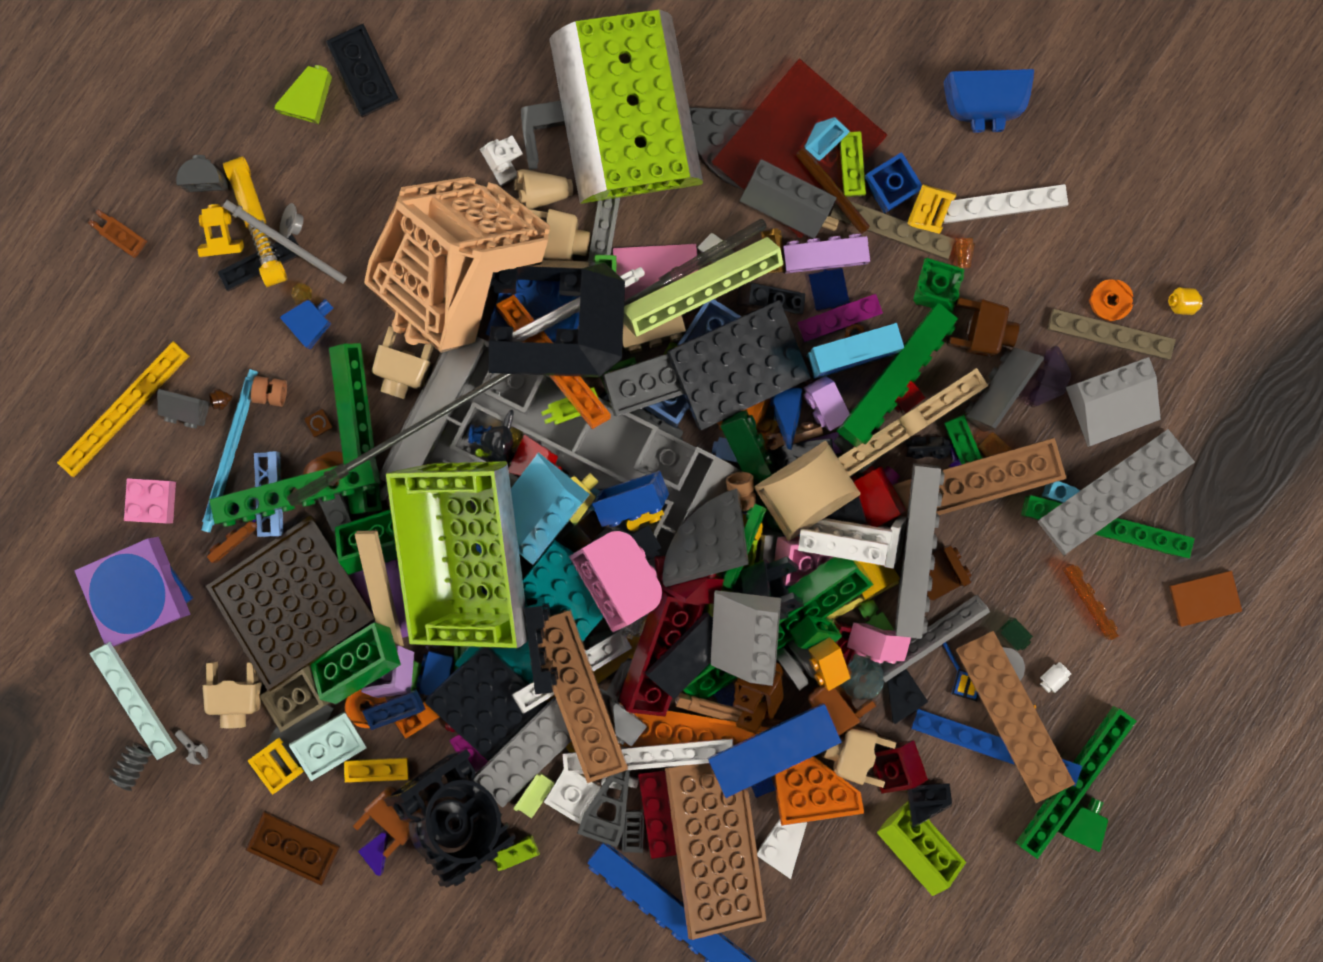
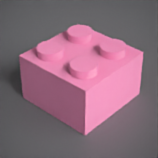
M127 479L124 521L173 523L176 482Z

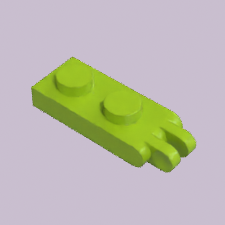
M590 388L598 398L595 388ZM567 397L548 404L549 409L541 412L542 416L551 413L552 417L545 419V424L554 421V424L558 425L581 416Z

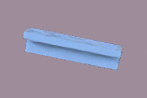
M280 452L254 453L255 487L261 486V481L266 476L269 478V484L281 481ZM260 457H268V469L266 471L260 467ZM277 493L273 495V502L276 504L279 501ZM256 498V509H257L258 506H259V501H258V499ZM282 509L276 510L275 515L267 516L263 519L262 514L256 515L257 537L281 536L284 533ZM267 518L270 519L271 532H263L262 523Z

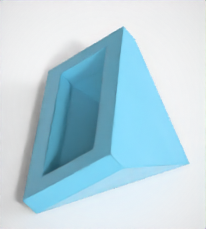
M836 117L815 124L805 149L820 161L850 131Z

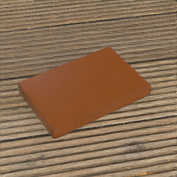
M1232 571L1169 586L1179 627L1242 612Z

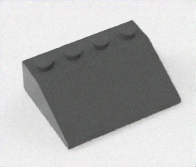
M1013 348L1010 351L1006 350L1000 358L1002 361L998 368L994 367L988 375L990 378L987 383L988 387L976 394L978 397L974 403L970 401L964 410L966 412L965 419L983 432L996 429L1044 357L1018 348Z

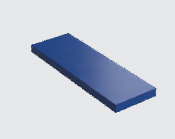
M822 703L707 759L724 797L728 798L842 742L825 704Z

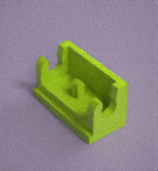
M530 835L515 841L511 847L505 850L502 848L497 852L498 856L493 860L497 863V870L502 871L538 856L540 853L533 836Z

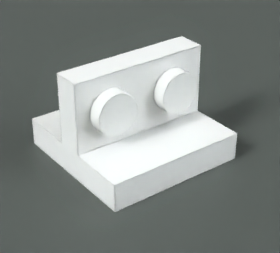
M899 515L891 528L879 526L880 528L893 530L890 551L887 552L885 567L894 568L901 557L907 521L905 516Z

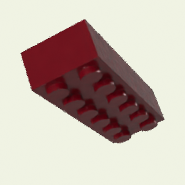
M662 590L660 603L654 610L648 613L619 697L620 703L627 712L666 716L672 697L652 681L645 672L701 617L705 607L704 603H684Z

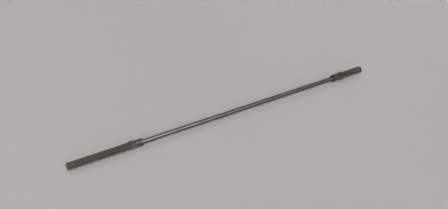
M759 219L681 266L672 268L671 271L659 277V281L625 300L624 306L685 277L767 228L765 221ZM499 374L351 462L345 465L342 463L330 471L324 472L323 476L288 495L287 500L291 506H295L327 486H333L337 481L349 475L350 470L514 374Z

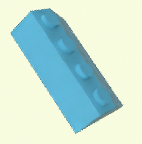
M540 453L535 456L511 488L519 554L531 564H534L590 495Z

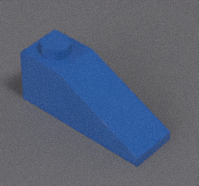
M789 388L772 396L770 406L774 407V417L789 450H792L803 403L802 389Z

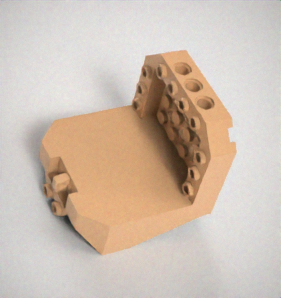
M463 177L401 187L399 197L370 256L364 283L395 313L394 320L392 321L393 331L399 334L405 333L404 337L408 344H431L440 353L472 344L476 340L493 272L542 262L548 242L550 225L497 184L488 182L487 187L475 184L476 179Z

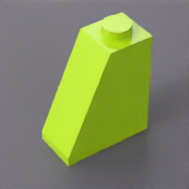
M315 65V68L308 66L276 103L274 109L279 114L319 124L332 79L327 68Z

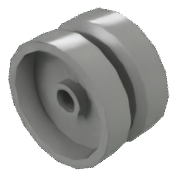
M794 640L788 643V647L793 654L790 655L782 647L777 650L776 659L783 667L787 678L792 680L800 690L808 684V679L803 671L805 670L813 679H815L814 674H816V671L809 663L811 657L808 649L798 647Z

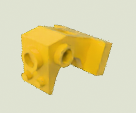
M220 204L208 205L207 209H201L202 215H199V223L201 227H204L207 243L201 244L198 247L199 257L241 252L244 248L243 239L232 240L229 234L228 224H231L230 211L221 207ZM220 225L223 237L213 238L211 226Z

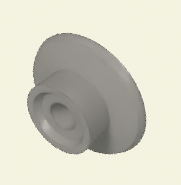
M293 203L286 207L280 223L279 233L286 238L291 234L298 235L303 226V215L297 214L296 206Z

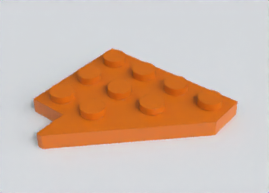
M814 756L788 768L787 774L777 773L773 775L781 826L864 814L861 792L843 778L837 776L834 771Z

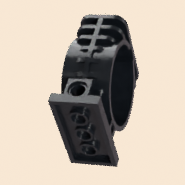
M467 749L448 754L384 799L388 807L392 806L401 821L409 822V833L414 847L426 859V864L433 866L434 869L431 872L433 875L439 876V886H445L446 888L453 884L458 886L464 882L467 874L479 871L482 868V863L486 860L489 862L498 856L497 852L502 848L505 850L514 844L513 840L516 838L514 833L509 834L506 829L509 828L508 823L501 822L502 814L492 794L485 787L474 782L475 770L468 760L471 755ZM443 775L446 777L448 783H442L441 779ZM421 790H424L421 795L418 794ZM465 796L468 798L462 803L457 800H445L432 808L434 802L442 797H453L458 800ZM478 816L479 819L473 823V819ZM449 819L453 823L452 829L448 825ZM468 841V843L462 849L456 852H444L441 849L457 848L464 845Z

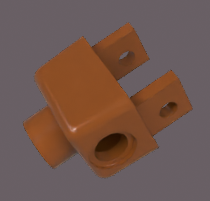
M847 665V669L850 675L852 674V669L849 667V665ZM817 684L810 690L808 701L812 705L809 709L822 703L825 704L838 735L860 723L861 717L876 707V701L872 697L856 709L852 703V695L846 688L840 685L828 691L824 685L820 686Z
M392 786L387 787L364 809L366 811L364 815L353 825L358 831L372 817L395 839L383 853L386 858L400 844L404 845L410 838L409 822L401 821L392 806L388 807L384 801L386 797L396 791Z

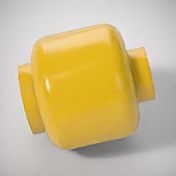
M1178 287L1169 296L1168 303L1175 314L1194 315L1202 306V296L1194 288Z

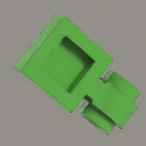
M873 599L865 600L858 607L864 619L866 617L870 618L864 623L882 630H894L883 612L876 615V611L879 609Z

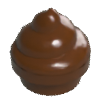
M221 389L209 393L213 410H223L228 405V402L232 400V395L223 392Z

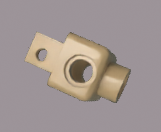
M529 209L550 225L543 260L573 261V255L587 256L590 232L578 230L579 223L575 215L549 209L548 212Z
M389 326L383 345H378L372 372L384 378L381 392L404 399L408 387L418 390L423 388L432 363L429 361L434 347L431 344H425L421 358L405 350L402 352L394 350L392 346L397 333L393 331V327Z
M218 662L206 663L207 684L202 685L205 713L208 715H220V728L246 727V714H252L261 707L262 682L258 681V673L252 663L247 662V682H218Z
M853 726L844 732L842 737L839 736L842 743L823 752V758L834 761L833 770L837 776L863 785L865 782L883 788L885 781L882 778L867 774L868 770L873 767L876 759L874 753L875 743L895 749L896 742L878 736L873 730Z

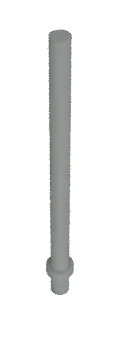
M226 200L222 206L232 212V216L235 218L238 216L343 284L347 279L345 275L244 211L242 206H236L229 200Z

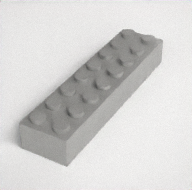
M913 463L895 621L896 636L922 639V633L927 632L928 621H926L924 616L925 612H929L930 607L927 591L932 589V579L929 576V572L934 570L935 563L934 555L931 554L932 549H936L937 536L934 534V528L939 527L940 515L936 513L937 506L941 507L942 502L939 485L944 484V473L936 465Z

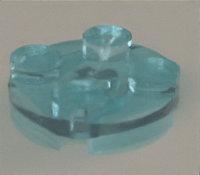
M858 657L856 660H853L849 664V667L852 669L850 679L843 683L845 691L857 700H869L876 697L884 685L882 681L884 675L882 667L877 662L870 660V658ZM867 674L865 677L867 681L865 683L859 682L860 677Z

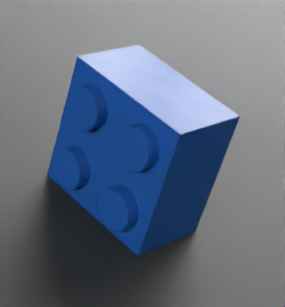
M902 152L865 175V184L884 214L919 193L922 187L920 180Z

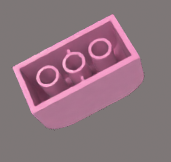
M621 531L610 532L569 556L612 632L628 626L654 610L660 603L662 589L656 577V571L647 562L644 550L637 545L636 541L629 534Z

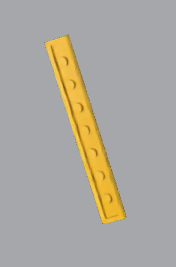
M173 341L57 463L71 477H75L190 356Z

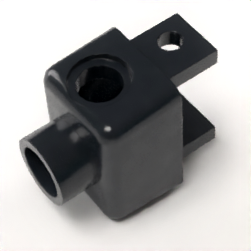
M784 557L771 563L764 559L742 569L740 572L742 588L732 591L733 593L781 598L780 620L788 618V612L804 607L803 600L794 593L789 594L788 589L783 584L782 576L798 571L797 564L789 557Z

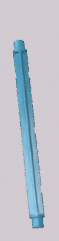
M249 369L248 375L245 377L209 499L223 496L235 451L249 410L252 384L255 376L258 375L257 371ZM208 501L202 520L201 530L205 532H211L212 526L215 525L210 501Z

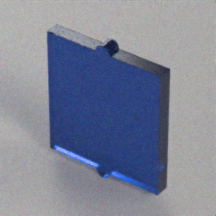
M843 268L829 271L824 269L823 272L808 275L816 311L827 308L834 309L837 306L850 303Z

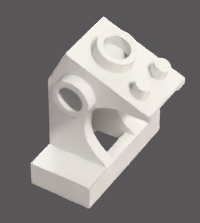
M513 136L501 141L496 139L480 149L500 186L517 178V172L511 161L523 153Z

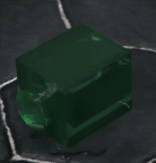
M1013 617L996 631L1016 651L1027 648L1031 643L1030 639L1033 637Z

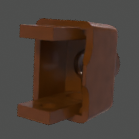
M963 298L957 300L955 307L973 310L974 314L972 319L967 322L966 334L968 341L950 337L947 341L948 346L966 349V353L988 357L999 354L1002 345L1012 348L1015 346L1020 325L1016 322L1007 321L1009 316V308L1007 306L984 299L978 302Z
M777 662L773 686L750 683L739 677L736 680L733 706L743 710L736 723L737 727L756 734L764 718L773 720L784 697L781 678L784 669ZM763 695H766L767 700L760 702ZM751 718L752 721H751V722H745V719Z

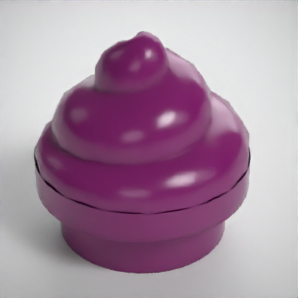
M887 466L883 469L892 485L899 482L897 480L901 476L892 468Z

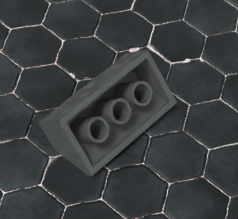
M761 159L756 165L739 202L815 239L837 197Z

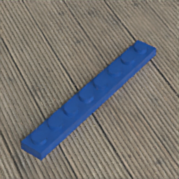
M918 709L912 726L913 730L1015 765L1001 737ZM1062 759L1075 783L1073 786H1076L1082 766Z

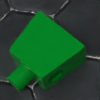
M1092 797L1087 808L1077 804L1058 832L1067 838L1100 852L1108 824V818L1099 814L1104 802Z

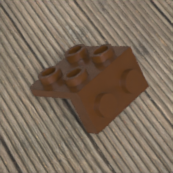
M946 545L931 554L934 555L935 563L934 570L929 572V576L932 579V589L927 591V596L930 600H936L960 586L965 587L972 583L969 579L972 575L966 565L962 566L959 560L962 557L956 547L952 548L951 545Z

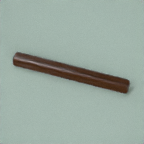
M805 148L798 151L796 154L798 159L827 193L837 197L835 200L836 205L859 233L863 234L866 232L870 225L809 151Z

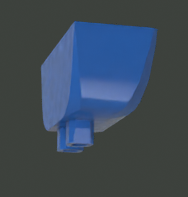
M1034 69L949 72L943 83L951 115L957 120L967 123L971 122L973 133L984 132L985 122H992V132H1003L1006 121L1021 116L1028 106Z

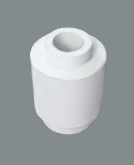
M1059 662L1057 665L1054 664L1040 677L1042 681L1040 685L1046 692L1052 691L1056 693L1069 680L1068 677L1071 673Z

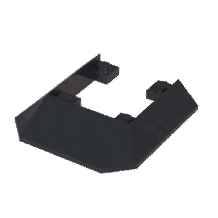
M542 260L540 263L495 272L494 293L516 294L517 280L560 281L559 295L580 296L579 328L557 329L556 343L513 342V327L491 326L489 373L600 377L622 359L625 281L605 262Z

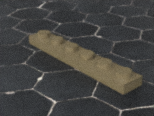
M851 202L870 225L867 230L868 232L939 258L949 259L956 239L909 226L906 221ZM835 203L830 217L854 226Z
M1052 309L1047 328L1049 331L1165 360H1171L1176 340Z

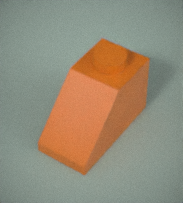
M425 701L423 702L425 706L423 712L395 722L405 739L440 717Z

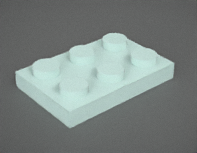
M345 711L289 744V747L311 781L366 749L365 743Z

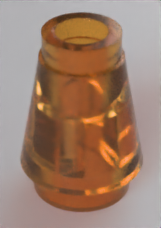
M956 238L954 247L958 267L971 268L975 247L973 238Z

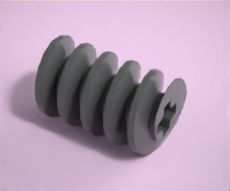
M133 743V746H125L129 751L128 754L121 753L125 761L118 760L117 764L121 768H113L117 775H109V779L115 785L128 791H132L131 787L136 785L135 779H138L140 777L139 772L144 770L143 764H147V757L152 755L148 748L138 743Z

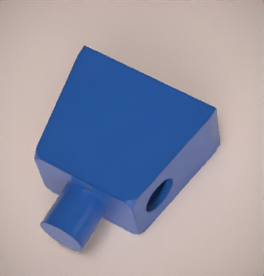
M327 299L323 300L318 306L312 301L307 300L283 314L280 318L306 348L311 349L330 327L331 322L325 316L334 307Z

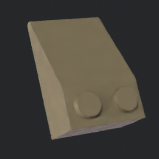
M310 665L295 673L290 679L271 692L267 691L260 695L280 732H283L330 703L319 699Z

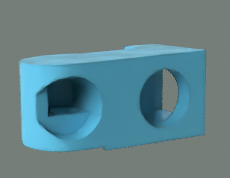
M1057 481L1046 484L1041 497L1064 503L1081 490Z

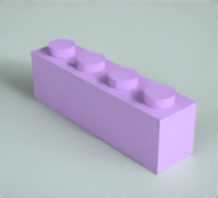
M861 234L849 235L848 239L834 236L829 237L828 241L821 242L819 238L807 240L808 243L799 244V241H790L782 248L785 274L866 265L870 262L867 236L862 237Z

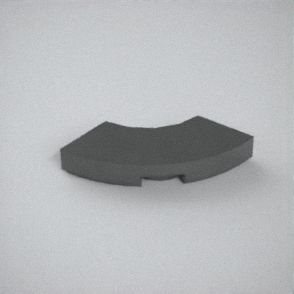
M644 408L632 411L637 417L657 426L658 429L680 438L683 434V430L679 426L676 428Z

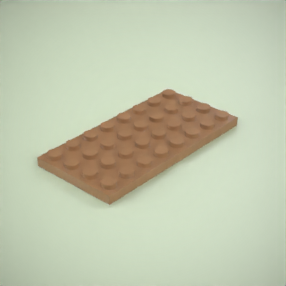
M710 763L665 768L688 939L694 940L766 921L748 788L725 798Z

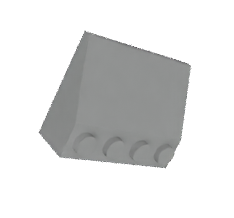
M1149 357L1066 387L1088 447L1161 420L1157 377Z
M715 590L711 665L750 683L773 686L776 670L781 598Z

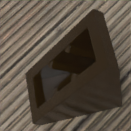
M592 510L561 540L575 553L587 546L607 526L601 527L596 512Z

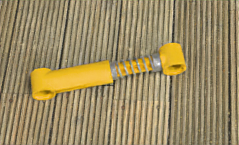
M244 156L223 163L238 205L265 224L266 219L251 179L250 168ZM244 221L246 228L251 231L252 240L255 241L254 245L257 246L256 250L262 265L259 271L265 286L268 288L286 281L285 269L274 255L275 252L272 251L271 241H268L269 236Z

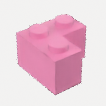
M853 623L847 647L855 650L854 653L857 655L871 656L870 660L883 663L885 661L895 664L896 661H905L911 638L896 636L894 630H882L866 623Z

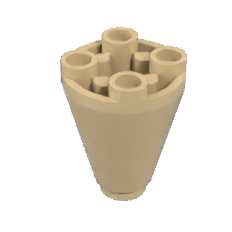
M520 169L517 170V179H514V190L518 191L519 198H517V201L526 208L533 210L572 196L573 183L571 179Z

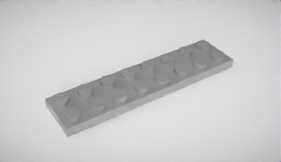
M1167 429L1042 517L1038 523L1064 556L1191 466L1195 461L1170 430Z

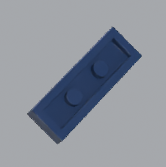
M417 690L368 707L362 712L370 729L374 730L421 713L425 710V706Z

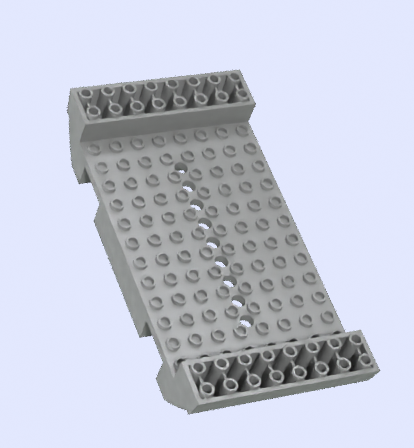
M476 336V340L472 344L439 354L400 432L499 375L497 373H489L488 341ZM514 374L393 445L379 475L380 479L387 483L386 473L433 463L489 462L488 458L483 456L477 457L475 454L477 449H482L485 453L489 454L490 450L488 448L478 445L477 442L472 444L468 442L471 424L475 425V427L481 425L485 428H489V426H502L509 410H513L514 415L510 429L513 436L512 451H517L523 436L526 435L556 454L558 459L555 464L562 467V470H566L569 476H575L582 480L591 473L599 481L594 487L598 490L660 471L669 492V496L662 507L664 515L660 516L661 520L651 524L648 521L642 523L636 531H630L625 520H623L617 526L609 527L608 525L589 544L613 531H621L632 535L649 525L661 546V549L657 550L659 553L657 556H666L670 543L682 524L705 503L727 492L726 478L733 473L742 471L699 447L696 448L631 413L617 417L614 416L610 403L599 397L600 402L611 414V419L594 429H591L582 416L555 425L554 421L545 424L544 420L552 416L551 413L542 416L541 412L549 409L548 404L564 399L566 396L549 375ZM509 473L510 487L512 488L519 477ZM471 501L470 506L476 511V505ZM588 509L585 515L582 517V519L586 517L591 512V510ZM570 520L555 538L556 541L569 550L571 549L561 539L575 527ZM655 559L647 560L649 565L656 571Z

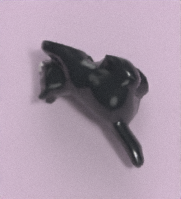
M509 410L502 426H495L489 431L483 432L480 438L481 444L490 450L488 454L489 462L506 461L508 468L510 466L509 462L516 453V451L511 450L513 436L510 429L514 415L513 410Z

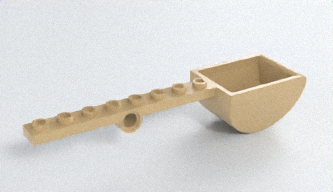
M976 368L874 434L866 445L862 443L837 458L828 442L824 441L754 486V489L788 541L800 534L801 529H809L860 495L850 475L988 387V384Z

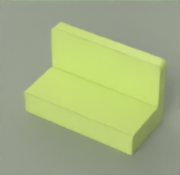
M539 772L532 779L513 809L515 811L520 810L532 818L556 782Z

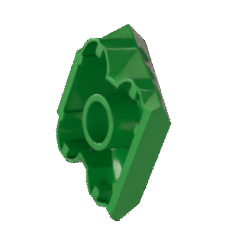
M925 258L913 301L916 305L933 308L940 303L948 311L953 312L955 303L959 298V289L965 270L957 266Z

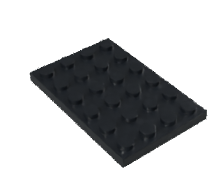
M780 300L767 304L666 351L698 430L710 427L810 379L809 372Z
M491 647L479 648L425 699V703L488 761L549 702L545 700L527 712L522 713L512 695L528 686L529 683Z

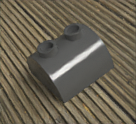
M193 155V159L186 161L178 170L176 184L188 193L229 190V183L225 174L214 166L211 160L206 159L205 155Z

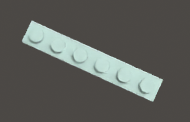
M111 642L89 653L156 760L174 752L177 749L176 745Z

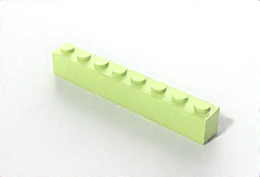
M766 237L624 306L625 326L637 337L782 266L783 260L780 247Z

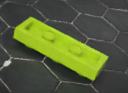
M861 131L849 132L840 141L843 194L846 197L865 196Z

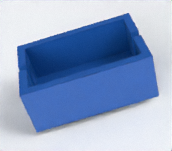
M657 471L600 490L592 504L601 527L607 525L614 527L623 520L629 519V521L640 518L641 514L647 512L655 514L661 511L666 502L665 500L669 496V492L661 472Z

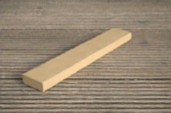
M357 531L355 538L375 622L390 627L395 646L403 647V639L378 531Z

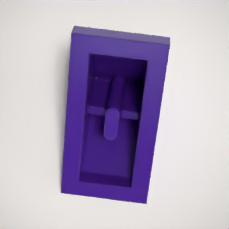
M386 830L382 831L358 851L378 876H381L384 872L386 857L383 853L387 849L389 836Z

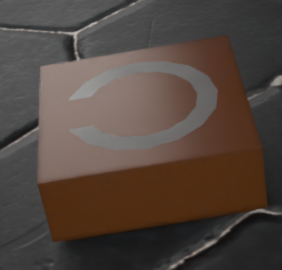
M324 409L304 419L313 437H317L334 428Z

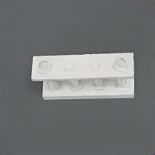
M824 518L807 530L801 529L798 551L885 566L886 555L890 551L893 530Z

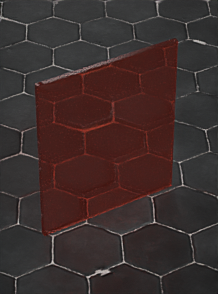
M799 58L711 163L743 190H745L756 165L762 159L825 191L796 156L798 151L805 148L816 123L836 117L850 132L861 131L863 163L866 162L887 137V134ZM839 142L820 161L815 157L814 159L837 187L842 190L843 181ZM785 225L795 235H797L798 238L801 239L804 236V234Z

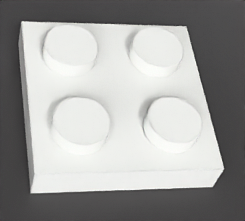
M563 770L544 803L580 824L585 810L601 786L595 782L587 783L585 776L582 774L564 775Z

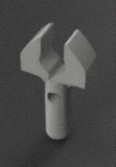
M178 730L175 733L178 740L188 750V757L186 759L189 763L197 765L202 763L196 757V752H200L205 759L208 758V748L204 743L195 745L182 730Z

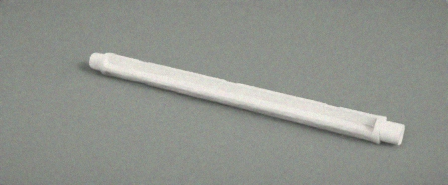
M639 267L624 273L620 277L625 281V287L637 282L645 273ZM580 297L514 331L513 342H522L579 312Z

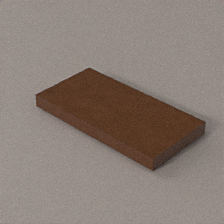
M264 811L246 851L322 886L341 846Z

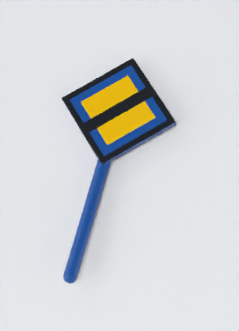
M943 643L942 645L957 670L951 694L977 702L979 695L967 672L959 667L947 643Z

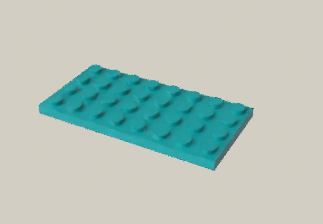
M554 539L522 579L526 607L528 606L527 599L545 597V603L550 605V615L571 609L583 642L604 616L569 558L574 553ZM528 641L518 648L491 647L529 684L533 683ZM468 646L457 659L455 665L460 667L481 647Z

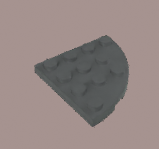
M689 108L698 154L717 177L727 184H731L744 191L758 162L762 159L769 163L771 111Z
M737 488L708 501L682 524L666 553L663 566V584L665 587L749 564L741 498Z

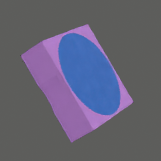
M159 537L145 539L75 570L104 644L111 642L112 646L115 647L142 636L150 630L191 615L180 587L173 578L170 563Z

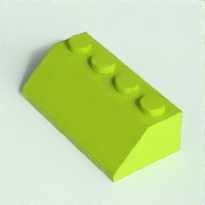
M908 801L892 814L877 831V834L932 896L948 889L966 864V861L930 820L912 828Z

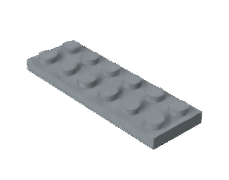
M556 697L475 774L474 782L485 787L502 808L572 741Z

